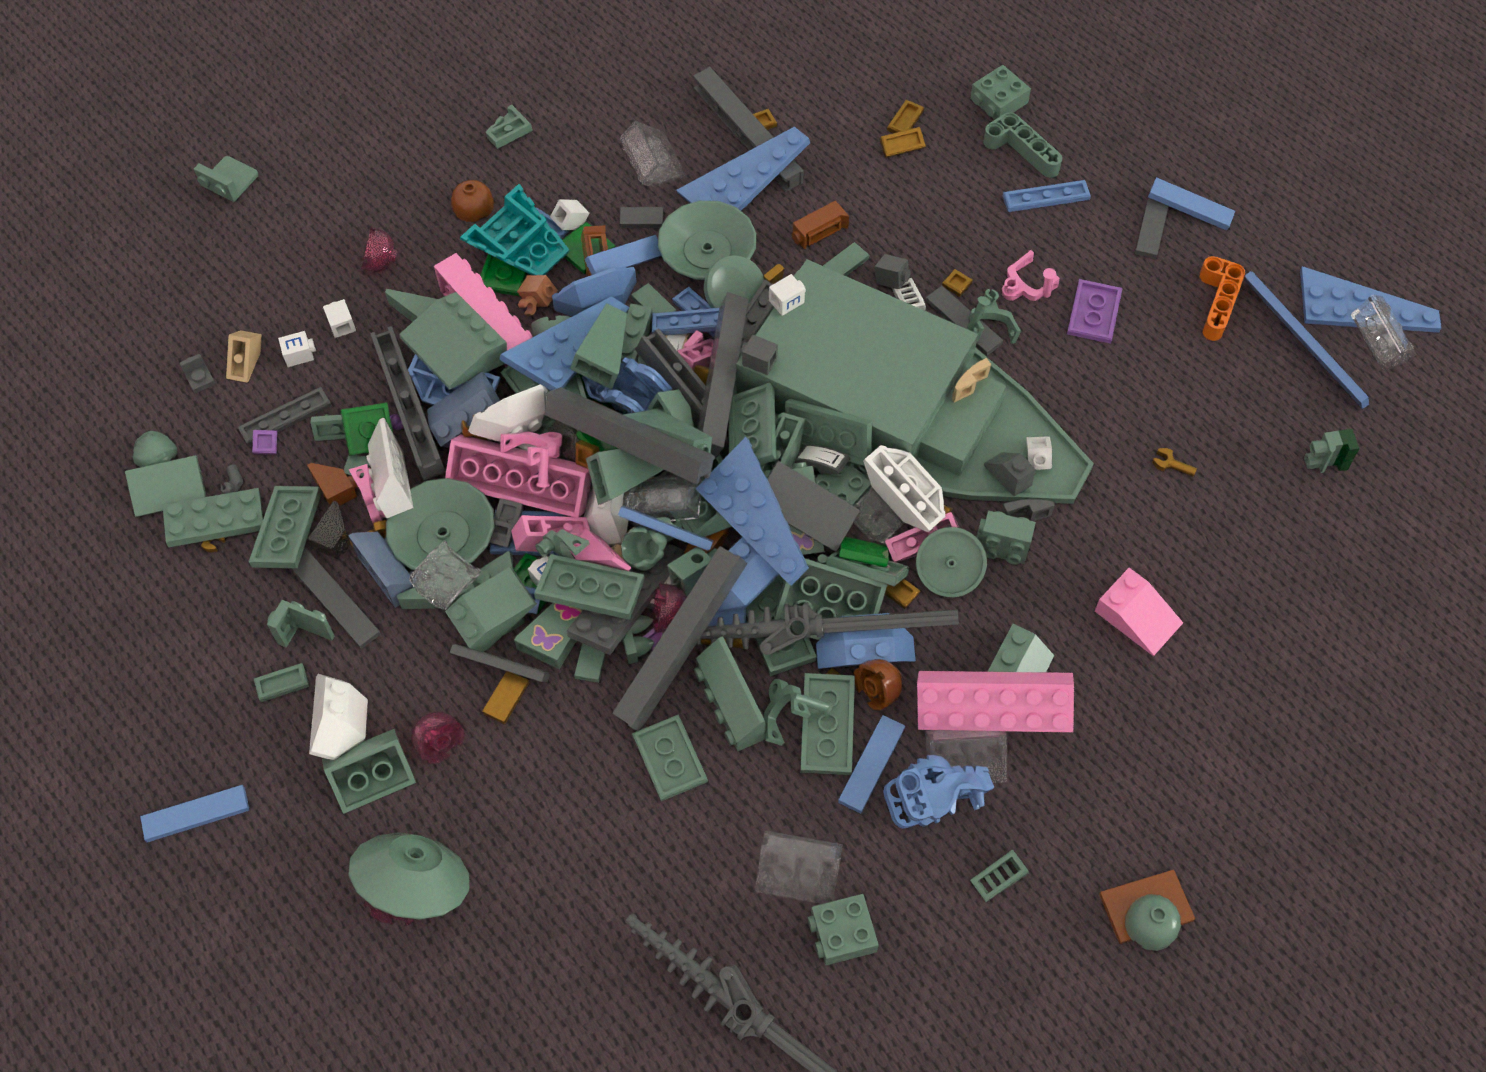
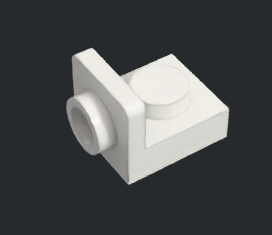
M1026 437L1029 463L1036 470L1051 469L1052 446L1050 437Z

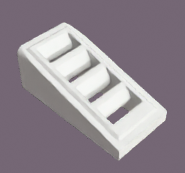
M909 278L908 282L904 283V285L909 284V287L901 289L892 288L897 299L908 304L916 302L911 305L925 311L926 305L912 278Z

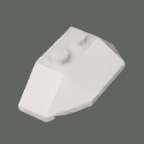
M540 384L502 399L488 407L484 412L475 414L468 431L471 434L501 442V434L537 431L542 425L541 422L544 418L547 398L546 393L549 390Z
M881 445L863 460L872 488L903 522L929 532L946 517L942 487L910 452L887 448Z
M591 481L584 517H587L591 532L602 538L609 546L621 545L623 537L627 532L628 519L620 517L618 513L621 506L631 508L634 487L618 497L598 505Z
M317 674L309 754L335 760L364 741L366 737L368 699L351 684Z

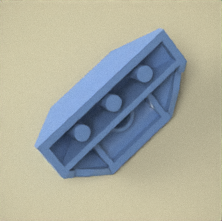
M614 267L572 282L559 293L552 295L554 310L573 317L611 296L625 304L636 284L634 267Z
M416 354L414 355L408 372L422 402L435 405L463 385L460 384L449 390ZM484 373L495 391L501 378L490 373Z
M743 537L729 552L736 556L739 555L747 565L716 613L746 608L779 575Z
M905 628L825 633L824 637L816 643L818 669L859 666L868 660L883 659L890 663L916 661L914 638Z

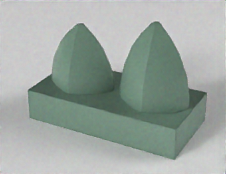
M326 414L324 416L311 417V427L315 441L345 439L341 415Z
M640 615L622 639L629 664L638 662V657L647 653L654 645V641L642 636L633 637V635L642 632L653 622V619L648 616Z

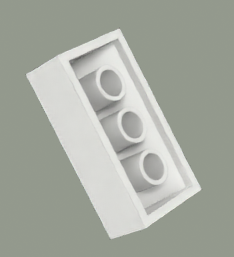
M381 418L368 443L369 455L366 457L371 467L369 474L373 480L371 488L376 496L373 498L375 507L378 511L382 510L386 518L412 509L413 502L403 450L385 418Z

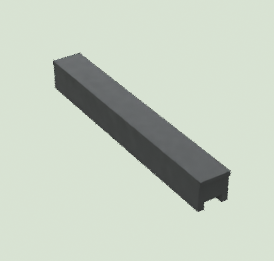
M710 66L693 75V79L698 83L694 90L748 151L774 138ZM793 159L774 180L786 192L799 184H803L804 171Z
M727 292L719 308L698 430L712 437L711 453L715 458L724 448L737 362L739 360L749 300Z
M392 326L387 327L388 331L376 335L375 332H372L370 334L423 480H427L446 473L408 372L398 340Z
M658 328L648 337H641L635 350L649 367L656 370L673 390H680L690 405L692 421L698 427L706 386ZM729 419L724 448L719 453L723 459L729 454Z
M562 387L546 393L544 415L695 484L699 483L700 477H710L712 463L715 458L714 455Z
M721 546L718 548L612 714L628 723V726L637 731L643 728L745 569L747 563L739 555L736 556Z

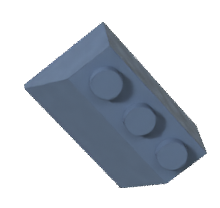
M480 372L427 409L429 428L441 447L450 448L451 439L460 434L463 435L461 429L462 420L470 426L473 415L484 412L488 407L500 401L484 372Z
M379 532L351 533L348 536L357 557L395 608L398 607L400 604L396 595L416 587L420 583L413 571L408 573L405 569L406 565L395 558L386 542V538L383 539Z

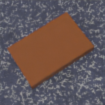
M1174 870L1099 893L1119 944L1132 941L1125 928V915L1130 905L1139 897L1148 894L1161 895L1169 899L1178 909L1181 916V925L1195 920Z

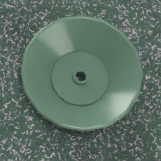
M700 200L683 205L667 216L659 229L658 248L664 262L677 273L693 279L705 280L709 268L716 261L724 257L737 255L750 260L756 250L757 233L750 218L737 207L721 201Z
M450 478L425 481L411 488L413 508L389 517L386 521V542L395 558L411 570L428 574L454 572L472 563L488 547L495 529L493 508L485 494L468 482Z
M401 832L378 835L360 844L350 858L348 876L357 894L374 908L396 917L426 919L443 916L460 906L469 892V872L461 858L444 844L423 835Z

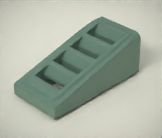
M1011 850L970 881L985 902L1025 877L1029 874V871L1014 850ZM1011 861L1018 870L1015 875L1006 864L1007 862ZM1001 866L1010 877L1008 880H1005L998 871V868ZM992 872L1001 882V885L998 887L989 876ZM983 878L986 879L993 889L989 893L980 881Z

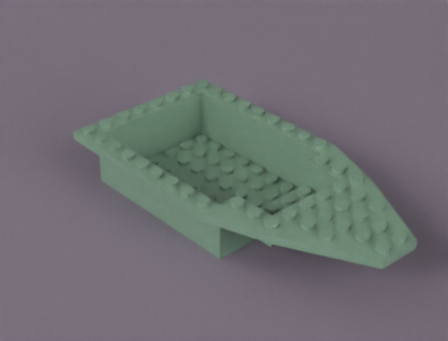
M806 259L800 270L794 275L797 281L800 280L805 286L804 303L783 316L773 307L755 336L778 344V358L769 374L765 375L743 366L742 355L739 357L733 395L770 382L774 387L775 418L782 412L785 413V402L791 398L871 420V453L881 445L887 448L910 452L942 487V494L946 497L965 500L1010 502L1039 499L1053 501V503L1074 504L1094 465L1026 389L976 348L977 333ZM987 358L991 363L988 377L976 383L973 394L954 403L952 396L959 379L973 365ZM1026 437H1050L1052 468L1036 470L1032 486L1016 496H1013L984 466L985 462L1002 452L1021 453L1028 460Z

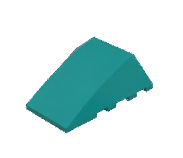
M520 184L504 197V207L482 227L474 224L460 237V240L530 275H545L569 253L568 247L553 228L551 229L543 214L538 212L534 202L530 197L526 196Z

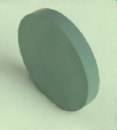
M737 255L727 256L716 261L707 271L704 280L705 297L711 308H720L727 292L749 299V304L765 279L758 266L751 260Z
M944 527L933 531L922 541L916 556V567L921 581L929 590L944 597H959L971 592L980 584L986 572L987 558L981 542L971 532L959 527Z

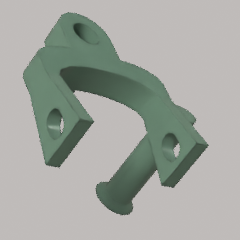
M987 289L984 296L978 297L979 302L969 315L968 330L977 333V341H979L984 330L980 319L1001 321L1007 325L1011 344L1016 343L1021 330L1014 320L1012 313L999 309L996 303L999 297L998 292L993 289L990 292V289Z
M561 529L557 533L550 530L535 547L543 557L548 556L551 551H554L558 556L574 559L571 552L576 556L590 543L589 540ZM576 543L581 544V545L578 546V547L574 546V544H576Z
M774 679L769 687L771 702L764 712L765 741L781 746L785 743L777 726L776 718L788 702H791V713L808 718L810 712L807 707L822 711L824 715H828L832 709L831 701L824 702L802 695L799 687L788 685L786 681Z

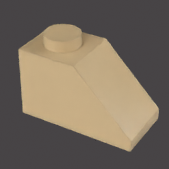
M241 330L229 334L226 379L242 382L249 381L261 352L262 334Z

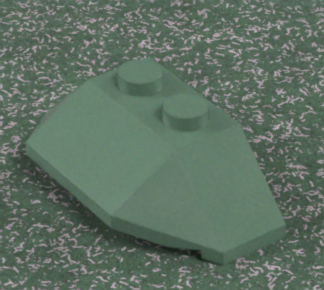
M783 412L775 418L776 460L760 465L766 478L777 461L792 469V464H794L799 453L805 418Z

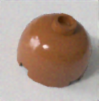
M466 180L458 184L453 190L451 206L459 219L466 222H476L490 215L494 208V199L490 189L484 183L477 180Z
M868 660L860 664L859 668L854 671L856 690L858 693L863 690L870 698L871 702H867L870 708L882 710L893 704L900 696L902 691L901 673L887 660Z

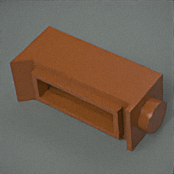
M835 200L793 222L792 238L796 244H800L806 249V245L810 246L839 231L841 228L848 229L849 215Z
M605 225L584 226L581 234L584 262L586 257L593 255L591 239L598 238L600 252L608 250ZM585 262L586 275L588 277L591 276V272Z

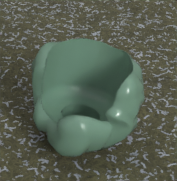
M148 431L135 441L132 458L135 465L139 467L168 462L176 457L177 447L164 434Z
M646 526L632 528L624 535L621 543L623 560L631 568L642 571L649 570L663 558L667 538L664 533Z

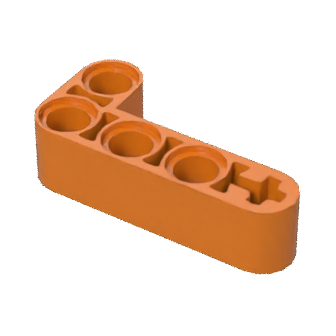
M1214 256L1205 259L1199 275L1204 283L1218 287L1203 328L1204 337L1212 341L1219 340L1222 337L1245 275V270L1241 265Z

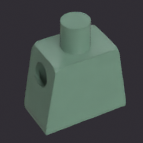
M695 547L667 565L672 589L683 601H685L717 551L716 548L706 554L700 547Z

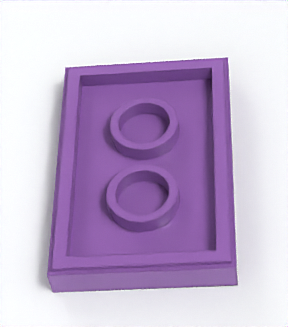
M1079 279L1067 334L1111 344L1122 288Z

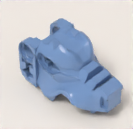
M626 357L622 360L623 363H620V371L612 390L582 376L585 389L592 399L603 404L611 403L613 408L619 410L623 415L647 411L658 392L673 390L656 370L647 365L638 364L634 359Z
M927 755V759H917V764H910L908 769L902 771L897 778L884 786L883 793L893 822L902 829L918 824L925 827L933 821L939 823L940 818L948 812L951 815L955 814L957 799L969 798L973 809H980V807L985 806L984 793L994 788L988 768L982 766H975L974 768L972 766H964L963 768L961 766L951 767L946 759L937 755ZM896 784L900 798L892 796L890 793L891 785ZM902 802L903 811L909 817L907 819L908 823H906L905 819L899 818V815L902 814L901 806L895 808L894 804Z

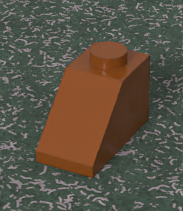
M315 463L307 465L332 510L357 497L354 489L358 488L352 475L347 477L343 469Z

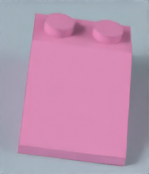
M1128 568L1099 599L1095 609L1097 614L1152 656L1161 649L1183 624L1181 619L1152 585L1131 568Z

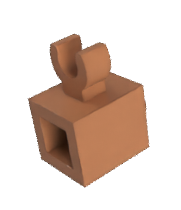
M527 275L517 291L522 297L518 306L519 308L527 307L525 315H533L536 312V307H548L552 301V295L557 293L558 290L546 275Z

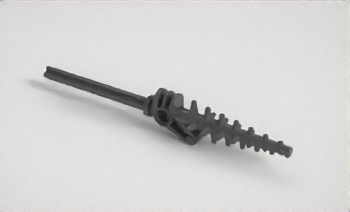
M808 602L803 603V606H798V603H795V606L785 604V619L772 620L769 607H764L763 621L756 622L754 610H749L748 623H740L738 614H733V622L728 625H724L723 617H718L717 626H707L696 645H701V639H710L712 644L723 636L726 639L728 648L733 647V639L741 638L743 649H749V638H766L761 643L760 650L762 653L769 655L799 639L811 638V635L824 637V633L959 625L958 610L823 618L821 614L814 612L809 607ZM794 621H801L804 624L805 629L803 633L797 634L792 630V623Z
M635 914L629 915L625 923L632 928L631 932L633 934L638 933L645 939L644 946L648 947L651 944L658 950L655 955L656 959L660 960L664 955L671 961L667 971L672 973L678 967L684 972L679 982L682 986L690 978L697 983L691 995L694 999L704 990L710 994L704 1007L706 1012L717 1002L729 1010L720 1025L722 1027L726 1025L730 1028V1033L734 1031L738 1034L737 1038L740 1041L747 1036L761 1038L764 1035L810 1072H837L773 1022L775 1019L770 1013L767 1015L763 1012L764 1008L760 1006L736 965L729 964L722 968L719 978L708 970L713 960L711 956H708L699 964L694 960L697 952L695 947L685 954L679 949L682 943L680 939H677L673 944L665 939L667 932L663 930L660 934L656 933L651 929V923H642ZM741 1004H746L751 1008V1017L742 1015L740 1011Z

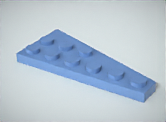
M793 127L676 191L689 203L700 200L721 201L737 207L741 211L810 144V140L796 127Z
M1303 266L1300 269L1304 323L1424 332H1440L1441 330L1439 310Z
M611 296L502 353L500 360L550 391L560 387L564 388L577 374V372L570 369L575 353L606 303L628 313L629 307Z
M745 437L711 472L710 477L702 481L696 490L792 586L809 567L790 531L788 522L782 514V509L768 479L761 469V464L754 454L749 439Z

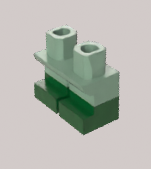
M1353 429L1326 432L1321 440L1311 441V453H1306L1304 456L1307 469L1319 468L1320 472L1323 473L1327 466L1337 465L1339 471L1348 470L1359 450Z

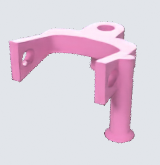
M1030 250L1008 267V278L1002 287V296L1007 300H1015L1022 295L1032 301H1036L1042 296L1048 298L1051 296V291L1058 287L1060 278L1056 275L1054 269L1047 268L1043 271L1045 278L1042 288L1036 290L1025 284L1016 271L1033 262L1034 252Z
M533 432L501 434L500 452L502 453L523 443L537 446L528 447L527 465L532 466L539 462V478L536 486L542 488L549 487V458L560 456L562 434L557 432H547L540 435Z
M368 464L349 469L361 490L372 523L382 521L386 516L382 510H377L373 501L375 495L371 488V483H373L369 474V469L371 468H368ZM361 473H364L363 478H360Z

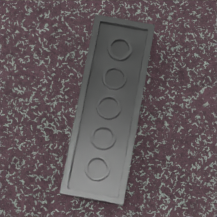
M667 543L663 558L653 568L646 571L634 568L629 570L630 572L644 574L645 579L630 620L582 610L568 628L567 636L611 655L670 576L667 565L684 554V550Z

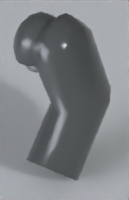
M229 465L226 468V472L230 480L221 485V492L223 494L238 492L243 484V479L237 465Z

